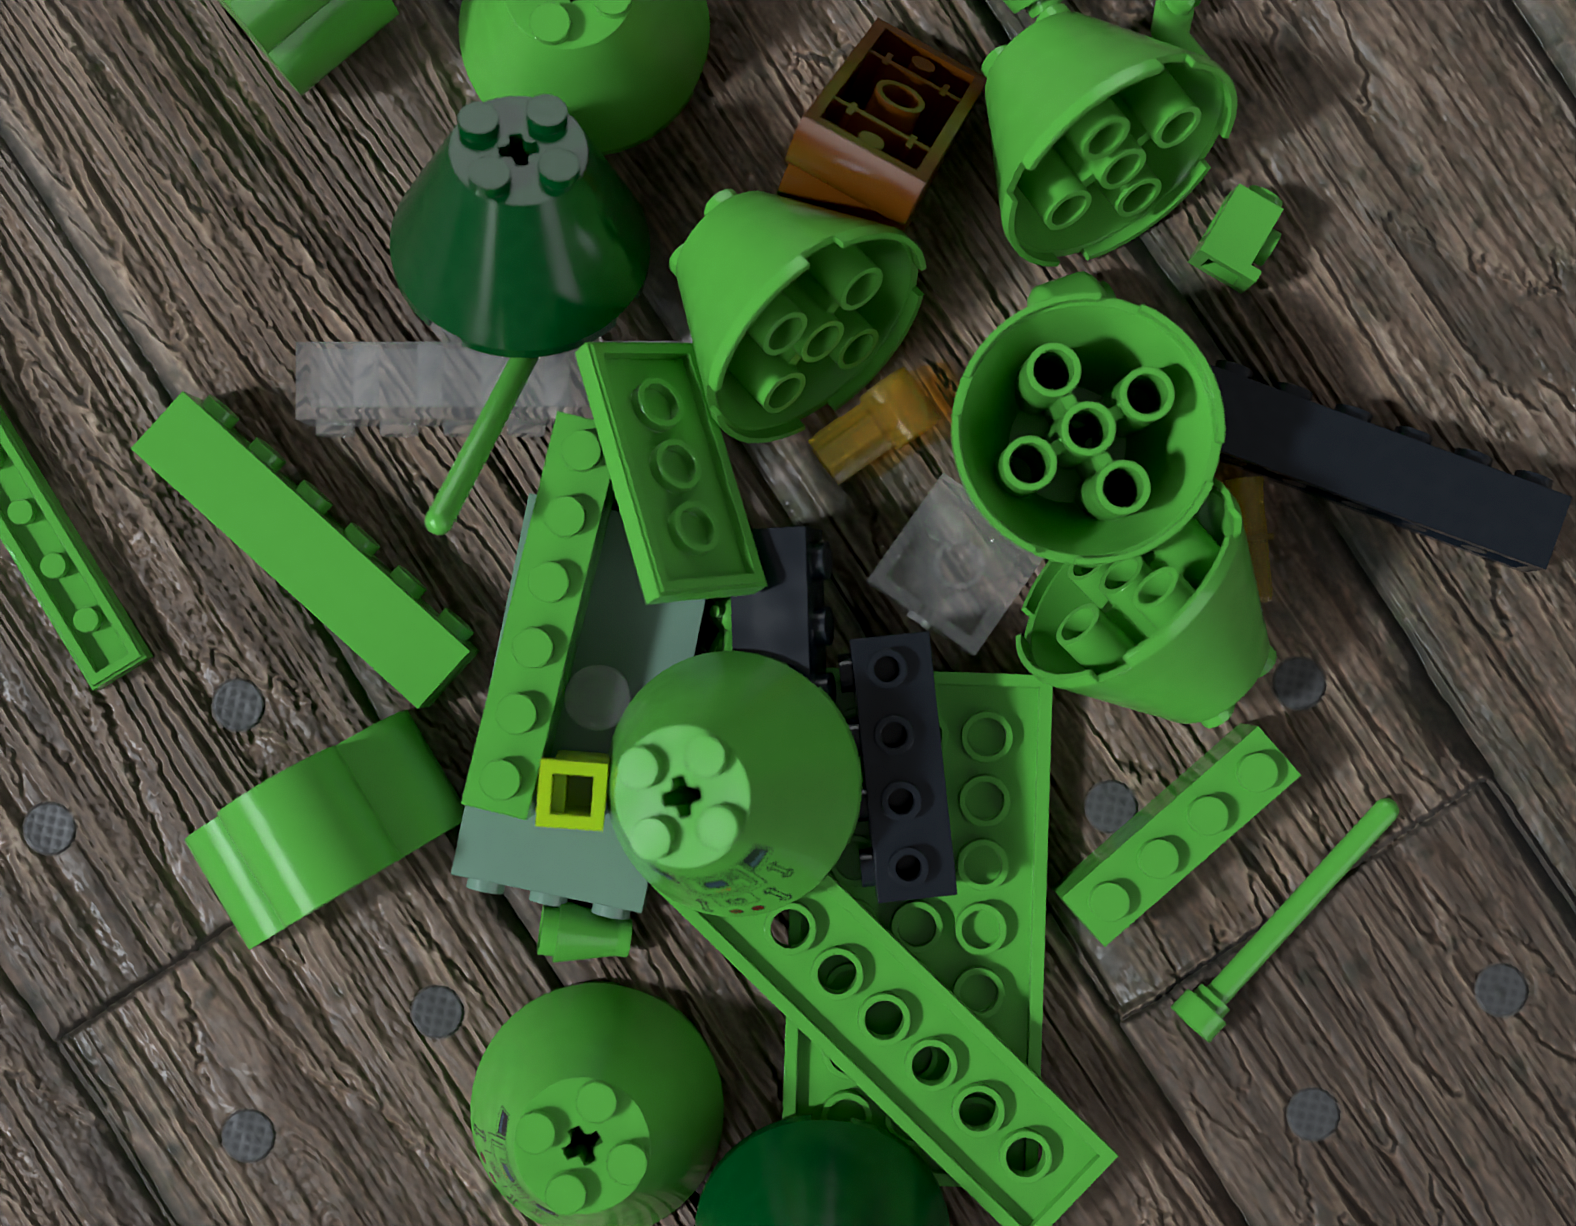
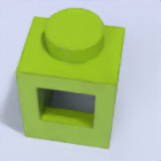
M558 750L555 758H540L535 818L536 827L603 831L606 817L610 761L608 753Z

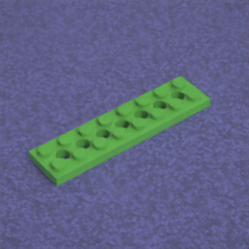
M829 872L827 877L805 896L774 911L754 916L725 917L702 913L687 908L658 891L1000 1225L1052 1226L1118 1157L1116 1151ZM787 909L797 910L804 914L810 925L807 936L801 942L793 945L778 941L771 930V923L774 917ZM829 956H845L855 965V978L846 988L840 990L830 989L820 981L818 977L819 966ZM878 1001L893 1002L902 1011L900 1026L894 1032L887 1035L872 1032L865 1023L867 1010ZM929 1046L938 1047L949 1056V1065L946 1072L934 1080L922 1079L912 1070V1061L916 1053L922 1048ZM975 1092H983L990 1095L996 1104L992 1118L981 1125L968 1124L959 1116L961 1102L966 1096ZM1021 1138L1034 1139L1042 1146L1040 1161L1029 1170L1014 1169L1006 1161L1008 1148L1013 1142Z

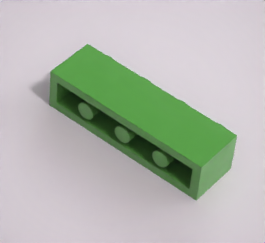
M1240 723L1051 889L1091 935L1106 947L1298 779L1301 774L1259 726Z

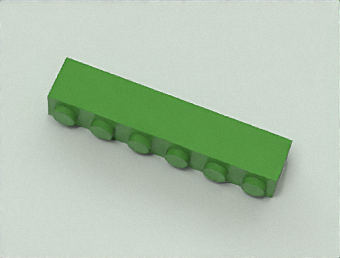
M182 391L131 447V450L417 709L430 707L480 652L468 641L474 634V631L450 609L445 607L439 614L421 597L427 591V588L405 568L398 565L391 571L374 555L380 546L359 526L351 522L344 528L330 516L327 511L333 506V503L314 485L304 479L297 486L280 470L286 464L285 459L259 437H256L250 443L233 427L240 419L220 400L209 394L203 401L196 396Z
M557 411L461 801L462 805L527 820L536 814L540 758H551L615 496L593 419Z

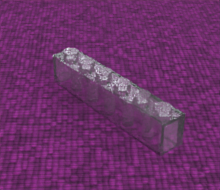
M593 341V342L684 343V341ZM296 342V420L311 427H316V436L354 437L355 426H380V436L400 438L417 437L418 426H443L444 436L468 437L509 358L477 352L463 347L461 342ZM579 348L539 358L505 424L508 436H545V426H554L557 411L593 419L575 355Z

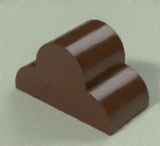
M877 18L803 114L786 154L785 161L789 164L779 185L777 195L892 226L905 233L980 97L987 78L884 20Z

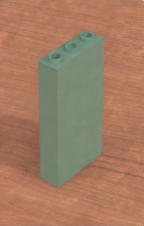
M529 493L493 671L536 494ZM611 510L551 758H555L558 750L608 753L617 724L635 695L660 672L698 654L709 599L646 605L620 511ZM465 805L451 875L468 878L467 888L491 894H504L505 886L530 890V901L555 907H561V904L566 903L568 898L593 903L592 913L612 919L628 920L631 911L643 912L647 904L651 884L640 874L625 854L611 823L607 805L603 831L536 827V814L527 820Z

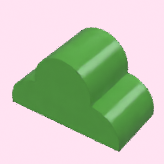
M218 0L301 96L399 15L392 0Z
M402 710L367 727L336 746L326 748L299 761L250 789L219 810L216 818L191 833L184 841L247 948L251 950L461 824L465 806L461 804V799L408 710Z

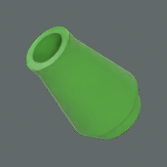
M569 901L561 904V907L543 905L539 925L537 955L552 956V963L611 956L628 957L632 936V919L620 920L599 916L592 913L591 908Z

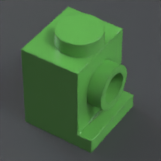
M1239 183L1223 200L1190 256L1188 263L1242 294L1256 283L1262 273L1260 269L1251 264L1255 263L1261 267L1281 237L1282 233L1273 229L1284 210L1281 208L1283 205L1282 200L1263 187L1250 185L1247 188Z

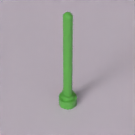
M540 357L509 358L425 517L426 527L431 533L443 535L451 530Z
M1382 798L1376 801L1207 987L1200 984L1193 992L1187 988L1170 1008L1196 1033L1210 1043L1226 1025L1223 1018L1230 1011L1226 1004L1397 819L1399 815L1397 803L1390 798Z

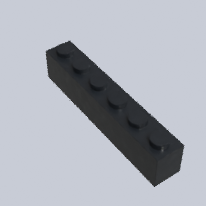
M1217 360L1215 366L1209 364L1215 376L1224 408L1225 440L1221 444L1219 462L1520 572L1547 569L1572 500L1571 496L1552 490L1554 481L1550 478L1526 470H1515L1514 475L1491 467L1493 459L1490 456L1471 449L1455 448L1454 453L1437 448L1431 445L1433 441L1431 435L1411 427L1396 426L1394 431L1374 425L1371 423L1373 419L1371 413L1351 405L1336 404L1334 410L1311 401L1312 392L1294 384L1276 382L1273 388L1251 380L1253 371L1240 364L1226 360Z

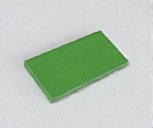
M586 342L575 352L646 605L751 595L765 588L767 583L721 429L711 416L693 343Z

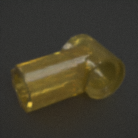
M906 366L899 368L860 397V404L843 416L838 417L807 441L819 462L838 487L892 448L895 451L901 449L942 419Z

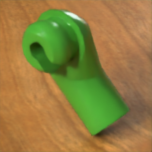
M1155 0L1151 24L1152 38L1210 58L1190 34L1194 7L1198 6L1201 0Z

